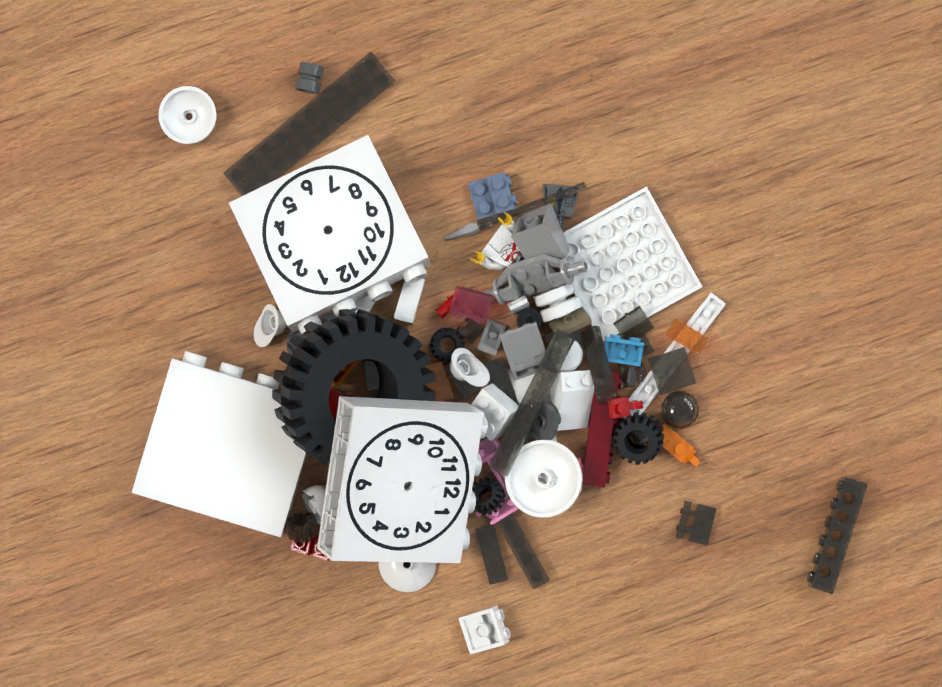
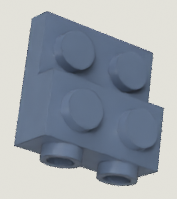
M505 172L468 183L478 220L515 210L514 205H517L515 193H510L509 187L512 186L510 176H506Z

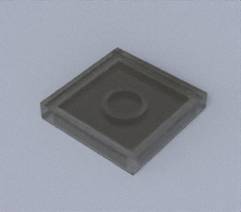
M685 347L648 359L659 395L696 384Z

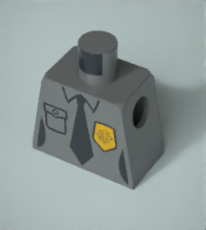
M543 184V204L545 206L551 203L560 227L563 229L564 218H572L579 187Z

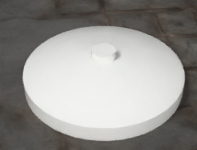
M537 440L525 444L511 457L506 469L505 484L510 499L521 511L531 516L549 518L564 513L576 502L582 489L583 474L578 459L567 447L551 440Z

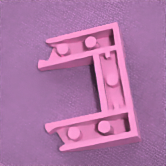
M486 438L479 443L478 454L481 456L482 463L487 461L506 492V497H503L505 502L500 503L502 508L497 507L498 512L492 511L491 515L486 513V516L492 519L490 524L493 525L519 508L512 502L506 489L505 474L509 459L498 439L491 442ZM478 511L475 512V514H476L478 517H480L481 514H482V513H479Z

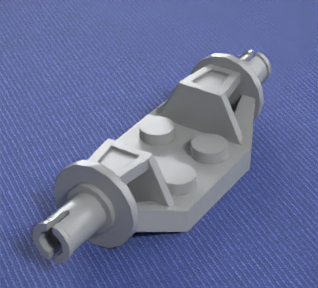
M546 254L509 264L499 278L493 281L492 289L479 292V298L482 300V303L497 299L499 304L504 305L507 301L516 300L522 296H531L564 284L570 285L574 282V275L588 272V264L586 260L570 264L566 258L558 259ZM552 267L560 268L561 272L555 273ZM508 281L509 286L505 288L504 283Z

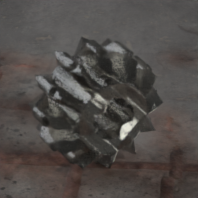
M301 512L299 515L293 513V517L288 518L285 526L289 540H293L294 543L301 541L302 544L304 541L311 542V538H316L319 529L315 516H311L309 512L306 514Z

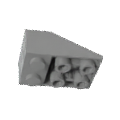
M536 322L525 324L518 329L508 330L499 335L515 381L551 368Z

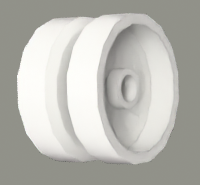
M564 284L533 297L537 307L549 304V307L540 312L543 322L561 318L582 307L578 297L574 296L566 299L567 296L575 292L573 284Z

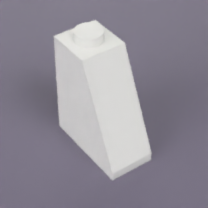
M421 279L413 284H406L404 281L394 315L395 320L410 324L414 323L425 279Z

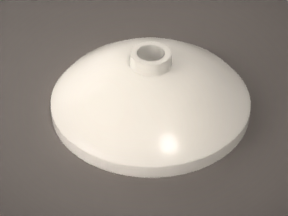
M183 86L172 90L164 97L159 108L161 128L169 138L178 143L193 144L202 141L212 132L216 123L217 113L214 102L207 93L196 87ZM189 113L193 115L191 120L186 119V115Z
M379 562V570L384 581L393 589L401 592H414L422 589L431 581L436 570V563L410 562L411 566L405 568L404 562Z

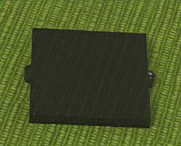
M640 306L629 313H625L622 318L613 323L624 340H629V337L642 338L644 334L654 328Z

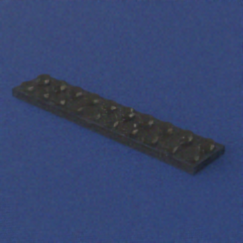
M369 52L223 172V174L242 196L277 180L394 84L395 80L374 54Z

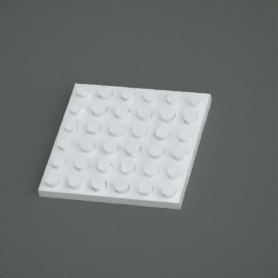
M647 186L563 233L570 249L567 258L569 263L573 264L586 260L588 264V272L574 275V294L579 298L582 307L591 318V325L601 343L605 341L606 337H610V334L617 335L702 287Z

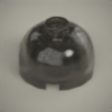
M686 391L671 392L664 398L661 404V415L663 420L671 427L687 428L698 418L699 405L695 397Z

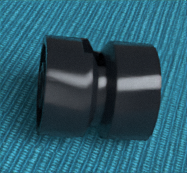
M527 308L519 313L516 322L518 328L525 324L536 322L539 329L542 318L538 311Z

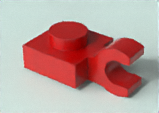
M626 396L608 399L609 417L615 419L630 416V410L643 408V401H629Z

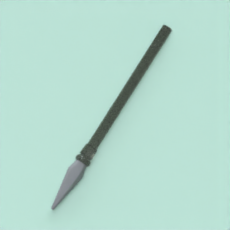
M582 182L509 210L507 213L511 217L518 216L587 189L586 184ZM502 213L491 218L478 220L475 223H468L444 238V240L475 235L480 230L484 231L485 228L487 229L499 223L498 217L505 220L506 214Z

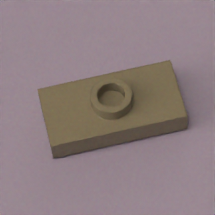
M582 307L566 316L549 322V327L556 338L559 339L592 324V321Z

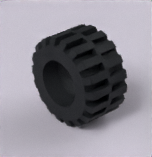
M634 412L633 416L630 414L625 419L623 418L613 437L615 439L613 444L614 447H617V454L621 453V458L623 460L627 458L628 463L635 461V465H640L641 461L643 464L648 463L649 460L652 461L658 455L664 440V434H662L664 429L662 426H658L660 424L658 419L654 421V416L650 414L648 417L645 412H642L641 415L638 412ZM634 430L642 431L647 435L649 444L646 446L635 445L629 438V432Z

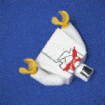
M504 212L506 214L505 220L498 217L502 225L482 252L474 251L477 253V258H470L471 261L479 263L490 270H503L512 262L516 263L525 260L511 237L515 222L507 212Z

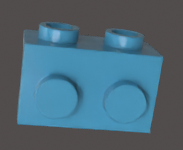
M610 334V337L605 338L602 361L637 367L641 366L644 343L640 342L641 339L629 337V340L621 339L622 336Z

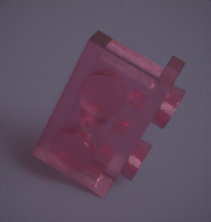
M455 286L449 313L457 318H470L477 323L487 322L493 295Z

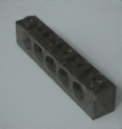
M842 476V480H838L836 485L838 492L836 498L833 497L830 504L832 511L830 516L826 517L824 523L826 530L824 535L821 534L818 545H820V549L813 557L812 563L814 568L813 571H809L807 576L809 587L833 594L868 484ZM849 492L852 495V500L849 503H845L843 496ZM840 511L846 513L844 521H839L837 518ZM838 529L840 537L834 540L831 536L832 531ZM828 548H833L835 552L831 558L826 557V550ZM823 566H827L829 569L826 576L820 575V569Z

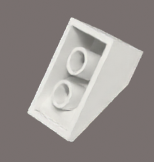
M593 370L548 374L550 402L561 416L558 431L587 428L594 394Z

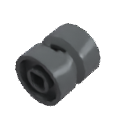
M300 62L298 73L301 77L297 78L295 89L306 93L319 94L321 83L318 79L322 78L324 67Z

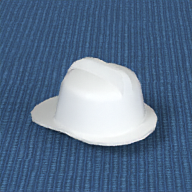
M272 304L264 307L254 328V340L259 347L268 346L274 336L283 333L286 329V322L280 310L276 309Z
M465 348L454 350L451 362L449 363L452 375L456 379L467 381L476 387L487 385L490 380V374L484 364Z

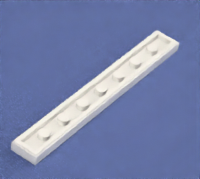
M710 292L629 397V401H643L642 409L630 410L632 416L634 412H638L639 415L642 414L726 305L713 293Z

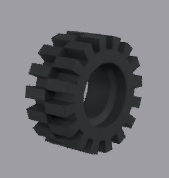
M449 327L437 330L430 340L432 354L443 362H451L454 350L464 348L462 335L457 330ZM445 337L453 339L455 347L451 352H444L440 349V341Z
M484 477V480L480 478L478 479L479 483L475 481L473 483L475 487H472L476 497L475 509L483 515H486V513L491 515L492 511L498 512L496 508L499 507L501 509L502 505L500 503L505 502L503 498L506 497L504 489L493 478ZM491 490L493 492L491 498L482 502V495Z

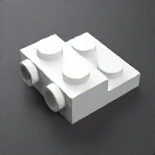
M498 605L458 618L470 655L510 642V630L504 626V612L498 608Z

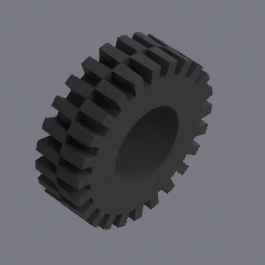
M349 309L339 310V317L331 313L321 315L322 325L312 321L308 322L303 326L308 335L303 338L295 334L289 341L296 347L294 353L291 355L283 351L280 355L279 360L287 365L285 371L275 370L273 379L282 385L281 389L272 390V399L281 405V407L274 409L276 417L285 423L281 428L286 435L294 440L293 443L322 464H330L336 420L329 407L330 387L336 375L348 364L362 359H371L374 362L379 374V390L376 398L435 401L436 392L426 386L427 383L436 381L435 373L424 367L430 364L431 360L428 354L419 350L423 346L421 342L409 335L410 332L407 329L380 315H374L365 310L358 309L357 313Z

